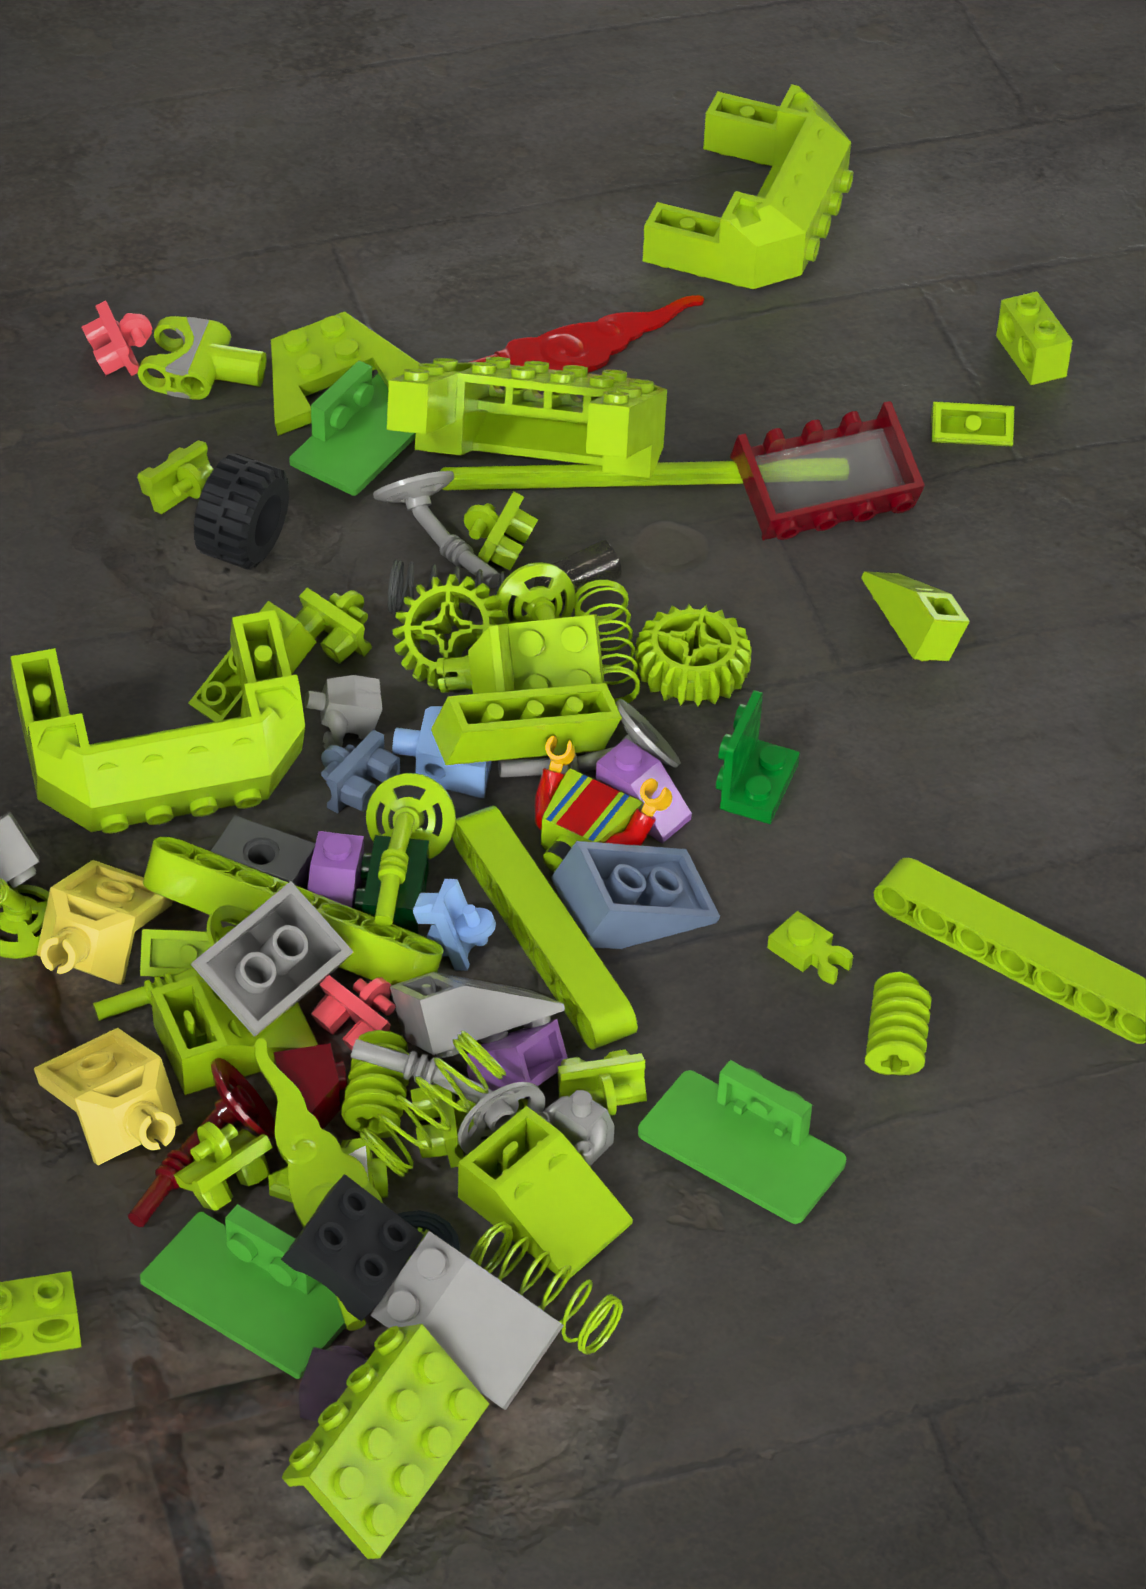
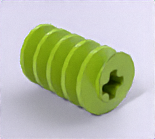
M903 972L888 973L881 976L874 984L865 1064L872 1071L883 1075H911L919 1072L925 1065L926 1057L924 1053L927 1048L926 1038L929 1030L927 1024L930 1019L929 1009L931 1008L932 997L927 990L920 986L918 980L913 976Z
M383 1030L368 1031L358 1038L359 1040L409 1055L406 1052L408 1050L407 1042L403 1036L394 1032ZM352 1058L341 1114L346 1125L358 1133L363 1131V1128H368L379 1138L391 1137L379 1121L377 1114L384 1115L399 1128L401 1127L400 1117L403 1115L404 1109L397 1101L396 1095H401L406 1099V1087L409 1084V1080L404 1079L403 1073Z

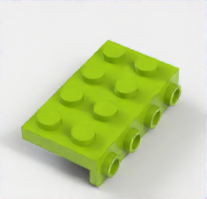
M423 1324L403 1327L393 1326L377 1338L374 1343L376 1349L365 1364L350 1374L346 1381L348 1387L337 1402L328 1406L318 1418L319 1426L307 1441L300 1444L289 1457L290 1465L282 1475V1479L289 1487L303 1485L367 1559L381 1558L489 1406V1402Z

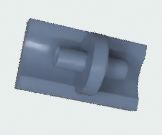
M374 729L356 748L350 744L345 748L338 745H330L321 755L322 764L325 767L321 772V776L326 780L332 795L331 799L327 802V808L336 813H339L346 805L364 812L367 809L372 794L376 790V785L371 783L370 780L375 778L384 782L400 773V758L384 749V734Z

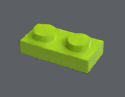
M142 929L140 976L164 977L166 973L174 976L192 968L191 963L211 947L207 931Z

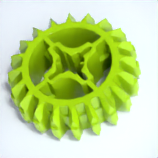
M449 574L444 586L438 577H432V589L427 591L423 585H417L416 590L420 597L416 600L408 596L404 597V603L410 608L409 611L396 612L395 617L404 625L392 629L395 638L402 640L394 646L395 652L398 655L405 656L401 662L402 666L406 670L414 669L412 676L418 682L427 678V684L432 689L439 687L437 679L454 677L458 674L457 672L437 673V662L424 657L420 641H428L431 645H439V652L443 657H462L463 651L468 646L473 645L489 626L500 625L508 620V614L505 610L498 609L501 605L498 596H489L490 589L484 583L475 588V581L469 576H466L461 584H459L456 575ZM459 603H466L479 609L483 618V625H475L473 621L463 620V613L459 609ZM441 607L440 613L436 618L426 621L432 612ZM455 625L459 631L452 632L451 639L447 640L444 634L451 633L452 626Z
M688 603L685 610H679L671 606L668 614L657 612L653 620L645 622V626L639 632V637L636 640L635 661L638 664L637 669L639 670L641 681L648 683L650 692L661 691L664 701L675 697L678 699L680 706L687 700L694 701L697 707H699L702 700H708L715 705L719 696L730 698L734 689H741L748 672H750L752 647L746 635V628L739 627L736 618L725 619L723 610L712 613L708 611L707 605L699 610L693 609Z

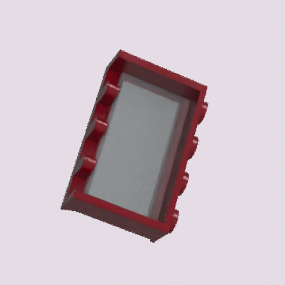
M891 401L883 403L877 419L862 422L859 413L852 411L843 416L838 428L823 430L820 420H812L804 426L801 436L785 439L781 428H776L766 434L762 445L753 447L750 446L746 433L737 436L730 458L737 465L762 531V540L776 537L778 540H786L802 531L811 529L825 531L841 522L850 520L864 522L873 518L876 514L889 511L903 513L916 505L925 486Z

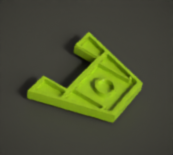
M345 311L271 339L274 417L277 435L279 436L310 424L311 406L305 396L331 387L357 361L372 366V371L377 370L388 389L390 379L403 375L405 369H419L420 363Z

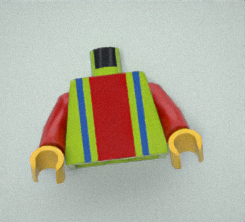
M555 735L551 736L545 745L546 753L551 762L549 769H543L535 796V823L542 830L541 845L547 850L543 855V861L546 866L555 872L576 841L642 846L656 821V818L653 816L655 812L663 811L671 805V791L664 787L660 796L652 799L653 793L658 788V782L650 778L640 788V795L645 801L643 805L642 801L569 768L566 774L561 773L563 766L573 761L575 749L569 740L566 752L559 756L554 755L557 738Z

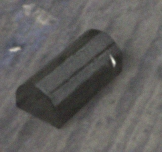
M602 540L553 563V565L559 567L568 575L574 586L575 594L586 583L595 580L616 581L621 577L622 573L619 558L606 540ZM545 576L535 577L534 587H549L551 578ZM597 586V587L590 588V589H588L587 591H585V592L581 595V597L584 596L586 593H588V592H590V591H592V590H595V589H597V588H601V587H603V586ZM563 589L560 594L562 596L563 605H565L566 597ZM554 598L551 602H552V603L554 604V606H555V598Z

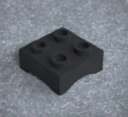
M344 1174L326 1194L313 1216L281 1260L293 1270L304 1273L326 1286L339 1298L346 1310L362 1322L379 1304L424 1235Z

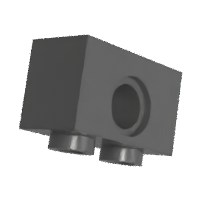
M235 815L210 852L288 883L292 881L294 885L308 890L310 864L315 843Z

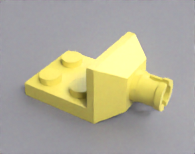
M92 860L50 887L37 956L41 957L44 966L50 971H53L58 966L57 973L63 974L74 968L121 985L125 981L135 931L172 906L173 900L148 890L143 885L144 877Z
M119 1028L109 1031L34 1068L39 1085L77 1112L96 1165H100L141 1144L147 1149L158 1150L160 1149L159 1144L154 1139L167 1146L175 1135V1127L183 1124L161 1057Z

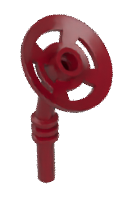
M222 1058L213 1060L211 1062L212 1076L221 1098L215 1102L216 1108L199 1126L205 1122H211L221 1130L227 1123L234 1125L240 1121L256 1134L267 1135L268 1139L275 1136V1121L253 1086L226 1060ZM197 1129L178 1150H171L161 1162V1165L155 1170V1180L128 1214V1219L135 1226L144 1227L170 1191L179 1188L174 1174L195 1160L190 1150L200 1143Z

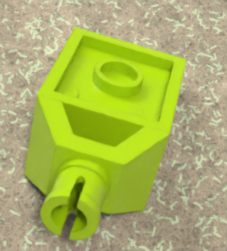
M597 614L489 626L468 650V655L465 657H443L437 659V673L457 672L458 674L454 677L437 679L441 693L469 689L473 691V694L604 683Z

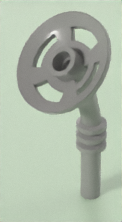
M438 471L406 478L383 486L373 492L375 500L387 503H406L407 510L412 511L413 516L440 547L439 551L442 556L456 567L466 568L475 576L477 571L481 569L483 582L490 588L498 586L500 573L473 553V548L456 534L451 535L428 508L432 504L430 496L446 487L455 478L453 471Z
M622 699L615 703L622 717L621 721L624 724V728L628 733L622 741L627 738L666 765L677 767L681 764L679 757L672 747L646 718ZM614 747L577 756L575 753L573 761L563 766L561 773L566 774L569 768L579 773L596 770L597 761ZM551 759L499 760V777L541 776L544 768L549 769Z
M359 1039L355 1040L351 1058L403 1073L406 1080L413 1076L414 1082H416L415 1076H419L429 1084L433 1082L457 1094L434 1062L435 1057L428 1061L427 1055L422 1054L418 1058L415 1051L408 1055ZM445 1069L466 1099L476 1104L466 1115L458 1131V1143L466 1154H469L486 1140H480L482 1136L492 1135L516 1115L519 1099L528 1097L527 1106L534 1112L544 1111L545 1096L539 1087L533 1083H512L495 1091L489 1089L488 1094H484L474 1090ZM467 1078V1079L470 1080L472 1083H474V1084H476L477 1086H479L480 1088L484 1089L483 1085H481V1084H479V1083H477V1082H475V1081H473V1080ZM474 1117V1126L468 1132L470 1122Z

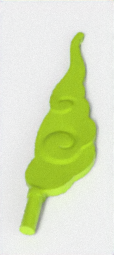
M264 1038L257 1039L255 1044L257 1064L275 1092L278 1101L275 1120L277 1148L282 1158L288 1164L291 1200L303 1227L313 1216L329 1190L344 1174L382 1202V1198L377 1190L369 1183L366 1170L361 1162L355 1157L343 1153L337 1139L330 1132L321 1129L316 1117L307 1110L300 1090L269 1058L267 1041ZM337 1297L347 1329L354 1331L366 1325L365 1318L362 1322L346 1310L343 1303Z

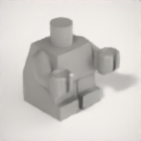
M357 675L329 678L326 680L322 693L307 691L304 702L305 708L320 710L321 724L329 727L331 730L324 733V749L330 745L342 747L345 733L358 734V739H364L373 729L375 730L382 712L379 679Z
M576 1090L570 1097L563 1096L543 1112H536L564 1134L589 1166L614 1143L615 1125L608 1110L593 1101L591 1094L587 1091Z

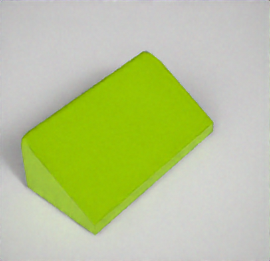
M933 402L931 408V442L1013 446L1014 406Z

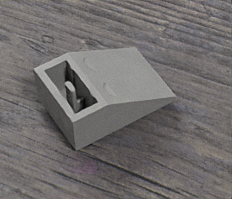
M436 972L390 986L405 1041L433 1055L436 1054L439 1058L459 1054V1051L453 1044V1039H458L457 1034H461V1031H466L476 1041L480 1039L482 1043H489L507 1037V1030L521 1025L525 1028L539 1027L549 1023L551 1015L565 1011L563 1003L529 989Z

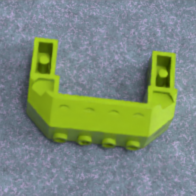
M791 84L780 106L717 91L706 112L703 149L724 156H733L753 161L757 164L769 165L772 168L757 196L735 191L721 218L657 202L644 225L642 261L663 268H670L750 289L760 288L801 276L808 262L816 260L820 238L826 239L829 233L831 215L837 216L843 197L842 193L850 191L854 175L853 171L848 170L851 141L829 114L797 85Z
M487 357L486 362L458 363V360L452 358H434L433 363L419 364V369H405L403 375L389 380L387 430L416 433L415 450L452 455H464L470 451H481L602 466L603 473L651 478L664 447L667 389L654 385L653 381L627 378V372L622 370H603L602 375L588 374L587 367L577 365L563 366V371L549 369V363L541 361H526L524 366L510 365V359L505 357ZM537 390L544 391L543 395H541ZM576 395H583L582 400Z
M276 609L232 617L230 642L243 692L241 717L89 744L83 714L70 715L56 649L11 656V679L37 799L88 831L102 830L104 833L121 832L127 829L129 825L147 822L149 825H160L171 821L176 816L192 814L195 817L208 816L215 813L218 808L234 805L241 809L251 808L260 804L262 800L269 799L301 753L305 733V719L297 674L291 675Z

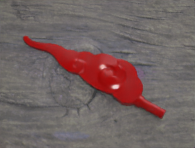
M700 295L686 296L655 311L615 313L604 316L596 322H583L559 327L537 338L514 339L508 342L503 350L469 362H486L487 357H505L510 359V365L524 366L526 361H541L549 363V369L563 371V366L577 365L587 367L589 373L604 367L609 362L611 355L622 352L627 348L630 341L638 339L643 333L661 328L688 307L703 305L704 297Z

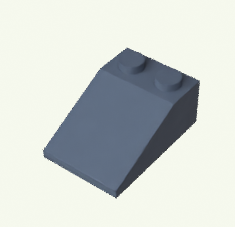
M576 841L551 877L563 905L592 948L623 949L715 924L720 919V915L687 849Z

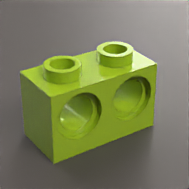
M1036 291L1001 300L996 337L1029 384L1035 385L1067 377L1073 340L1039 293Z
M71 1271L0 1282V1360L82 1347Z

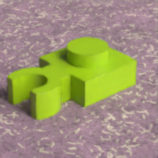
M796 911L768 936L767 948L802 972L810 965H813L817 968L819 977L829 984L834 985L837 982L838 969L832 964L840 965L848 971L852 968L853 954L844 947L832 946L833 934L799 911Z

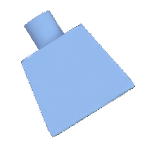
M430 706L425 709L421 730L396 727L392 752L393 754L415 756L416 773L434 779L444 789L478 798L485 797L492 761L445 765L431 731L443 706Z

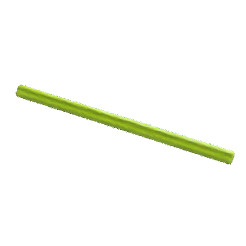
M843 458L783 460L758 466L764 483L846 481L849 475L848 461ZM734 461L657 463L651 478L603 473L602 466L590 464L443 467L440 470L453 471L455 476L443 490L743 484Z

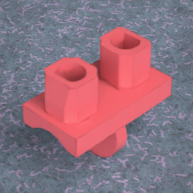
M105 300L95 306L100 317L82 326V329L94 350L93 353L106 376L124 366L130 375L133 376L138 373L140 365L131 346L141 347L145 345L152 334V325L149 319L142 314L127 313L120 322L116 321Z
M328 975L320 983V987L326 995L320 1000L311 1015L322 1028L332 1035L348 1018L354 1021L356 1024L342 1039L352 1051L355 1040L360 1035L368 1031H390V1023L378 1012L381 1011L386 1016H389L395 1010V1004L389 1000L391 984L382 977L376 978L370 983L360 978L353 985V990L359 994V997H357Z

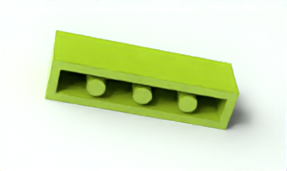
M599 683L448 696L431 731L445 765L548 756L545 745L547 740L554 735L557 738L554 755L564 754L569 740L574 746L575 753L604 750L622 717L607 684Z

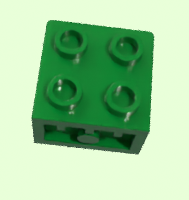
M754 690L747 705L741 703L737 709L733 723V729H735L733 734L726 733L721 742L718 759L724 760V764L717 777L716 789L721 791L720 810L771 824L799 765L800 752L758 740L763 692Z

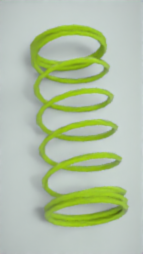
M595 580L586 583L576 592L575 616L589 615L592 611L602 607L611 606L619 608L611 614L597 616L598 626L608 623H616L623 626L609 632L599 631V634H614L627 628L629 632L628 639L615 636L600 639V643L608 640H621L625 642L617 647L601 648V651L618 650L629 645L631 655L614 653L602 656V660L616 656L626 658L625 661L618 664H602L604 667L603 674L619 672L627 674L628 677L614 682L604 681V683L615 685L633 678L635 689L632 693L625 697L613 698L615 703L619 699L630 703L640 692V680L636 674L638 664L633 659L635 655V646L631 642L633 630L628 625L631 619V614L626 609L629 600L628 593L617 582ZM597 586H609V587L597 588V589H595V590H592V591L586 593V594L579 600V598L581 597V595H582L585 591H587L588 589H590V588L597 587ZM598 591H616L624 598L622 605L612 603L601 604L589 609L586 613L580 609L582 602L589 595ZM624 612L627 615L625 623L623 621L612 620L617 618ZM631 661L633 664V671L629 668L621 666Z
M461 1031V1034H457L458 1039H453V1044L476 1074L484 1089L472 1083L440 1058H434L436 1066L454 1088L466 1108L449 1099L423 1078L415 1076L416 1083L437 1109L447 1127L430 1118L403 1096L396 1095L397 1101L420 1130L428 1146L411 1137L384 1115L377 1114L379 1121L398 1144L410 1165L403 1163L370 1129L363 1128V1131H360V1137L366 1145L400 1177H405V1174H408V1169H413V1160L392 1128L416 1146L424 1150H432L430 1137L410 1109L438 1129L451 1131V1123L428 1089L461 1112L470 1111V1105L466 1097L445 1069L474 1090L488 1094L489 1087L485 1079L464 1050L474 1056L496 1078L503 1079V1076H506V1072L500 1064L466 1031Z
M504 1221L494 1224L482 1235L469 1259L481 1266L490 1242L497 1233L505 1229L504 1238L499 1249L483 1268L489 1273H492L501 1263L512 1242V1226ZM528 1237L519 1239L507 1254L497 1277L500 1281L518 1265L529 1246ZM525 1241L522 1251L520 1252L516 1260L511 1264V1266L505 1271L510 1258L512 1257L516 1249ZM549 1251L539 1254L529 1267L522 1281L520 1291H518L520 1295L523 1296L524 1292L539 1279L550 1260ZM544 1256H546L543 1265L541 1266L537 1274L527 1284L529 1277L533 1272L534 1268L536 1267V1265ZM570 1265L561 1268L550 1282L542 1303L538 1306L543 1311L568 1282L571 1275ZM567 1270L563 1281L555 1290V1292L549 1297L555 1283L557 1282L559 1277ZM590 1279L583 1282L575 1291L568 1303L563 1319L559 1321L564 1325L561 1329L564 1341L568 1343L577 1342L579 1351L586 1355L596 1352L610 1338L623 1311L622 1300L613 1294H609L590 1313L579 1336L573 1339L567 1337L565 1332L566 1322L580 1309L588 1298L593 1285ZM588 1285L585 1294L570 1312L580 1292ZM615 1304L613 1313L603 1331L589 1346L585 1347L589 1334L600 1325L609 1313L612 1305Z

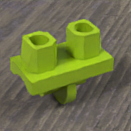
M198 440L185 449L179 447L171 452L168 459L156 468L148 467L138 473L137 478L142 493L150 497L154 512L163 514L189 496L194 499L200 497L208 477L214 470L208 460L206 442Z
M514 491L500 516L496 514L495 507L489 503L471 506L464 515V524L469 530V536L475 540L480 539V537L487 538L478 557L487 564L491 560L509 571L524 546L506 537L504 533L525 544L538 521L537 518L519 509L524 497Z
M307 587L299 595L303 608L296 615L295 619L301 622L314 639L323 630L329 633L320 643L328 657L340 664L354 651L364 657L372 649L371 643L364 639L365 627L363 624L367 621L368 614L363 611L364 597L354 590H350L342 596L333 593L329 601H327Z
M626 1049L609 1052L601 1060L586 1062L580 1057L563 1059L561 1066H557L559 1098L563 1096L570 1097L576 1090L587 1091L591 1094L593 1101L608 1110L610 1116L616 1115L617 1106L647 1101L644 1078L645 1059L642 1053L630 1055Z
M437 1084L432 1085L449 1099L466 1108L462 1100L456 1102L455 1093ZM412 1089V1104L430 1118L440 1117L441 1122L439 1124L447 1127L445 1121L422 1089ZM428 1089L451 1123V1131H442L432 1124L423 1125L431 1139L432 1150H424L419 1147L421 1158L448 1155L450 1167H458V1162L464 1158L463 1149L458 1143V1131L469 1112H461ZM467 1100L471 1110L476 1104ZM414 1112L418 1121L425 1120ZM474 1117L470 1122L468 1132L474 1126ZM416 1127L417 1141L428 1146L422 1133Z
M205 1122L197 1129L200 1143L190 1150L195 1161L174 1174V1177L180 1188L194 1192L204 1208L216 1211L231 1202L233 1198L225 1179L236 1173L240 1184L251 1186L270 1175L264 1153L273 1147L267 1135L262 1134L259 1137H255L246 1129L237 1132L232 1124H228L220 1130L213 1123Z

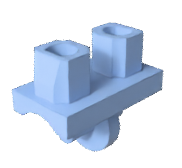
M444 879L439 893L421 892L413 908V914L418 924H435L431 925L427 938L439 943L443 947L444 952L442 956H449L454 970H468L470 965L468 953L475 945L484 946L487 944L488 937L492 935L496 927L491 911L481 907L475 908L474 905L467 904L458 879Z

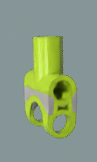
M170 316L159 321L154 331V338L160 347L171 353L145 357L138 368V377L148 389L174 397L201 400L209 395L215 380L261 387L265 376L267 357L266 352L229 346L231 341L230 331L220 322L195 317ZM163 330H175L182 338H169L164 334ZM147 369H156L159 372H161L165 378L153 377L149 374Z

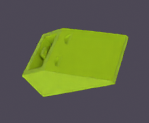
M193 976L151 989L154 1027L184 1095L216 1086L211 1070V1062L216 1058H222L229 1062L244 1077L261 1072L255 1056V1044L259 1038H264L267 1041L268 1056L273 1063V1052L318 1045L298 1002L254 1037L201 976Z
M525 1106L458 1162V1198L492 1225L504 1221L512 1226V1240L515 1243L522 1237H528L529 1246L527 1252L535 1259L542 1252L549 1251L550 1260L547 1268L553 1273L557 1274L561 1268L570 1265L571 1275L569 1279L633 1224L632 1217L564 1134L528 1106ZM525 1241L520 1245L521 1248H523ZM544 1256L539 1262L543 1264L546 1256ZM567 1270L560 1276L562 1280L564 1279Z

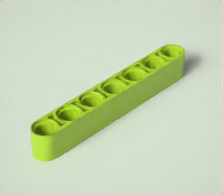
M492 805L457 818L452 838L458 852L555 999L564 1004L565 1014L588 1048L594 1050L635 1034L637 1032V1020L628 999L500 810Z
M158 837L154 839L143 880V885L148 890L209 915L217 908L225 905L237 906L253 913L288 884L286 881L172 837ZM296 886L353 950V953L339 966L340 968L370 980L382 977L391 986L431 972L438 973L444 952L443 947L439 943L393 924L390 926H380L374 921L375 917Z
M912 858L900 859L875 888L873 893L877 905L890 916L1137 1044L1146 1043V978Z

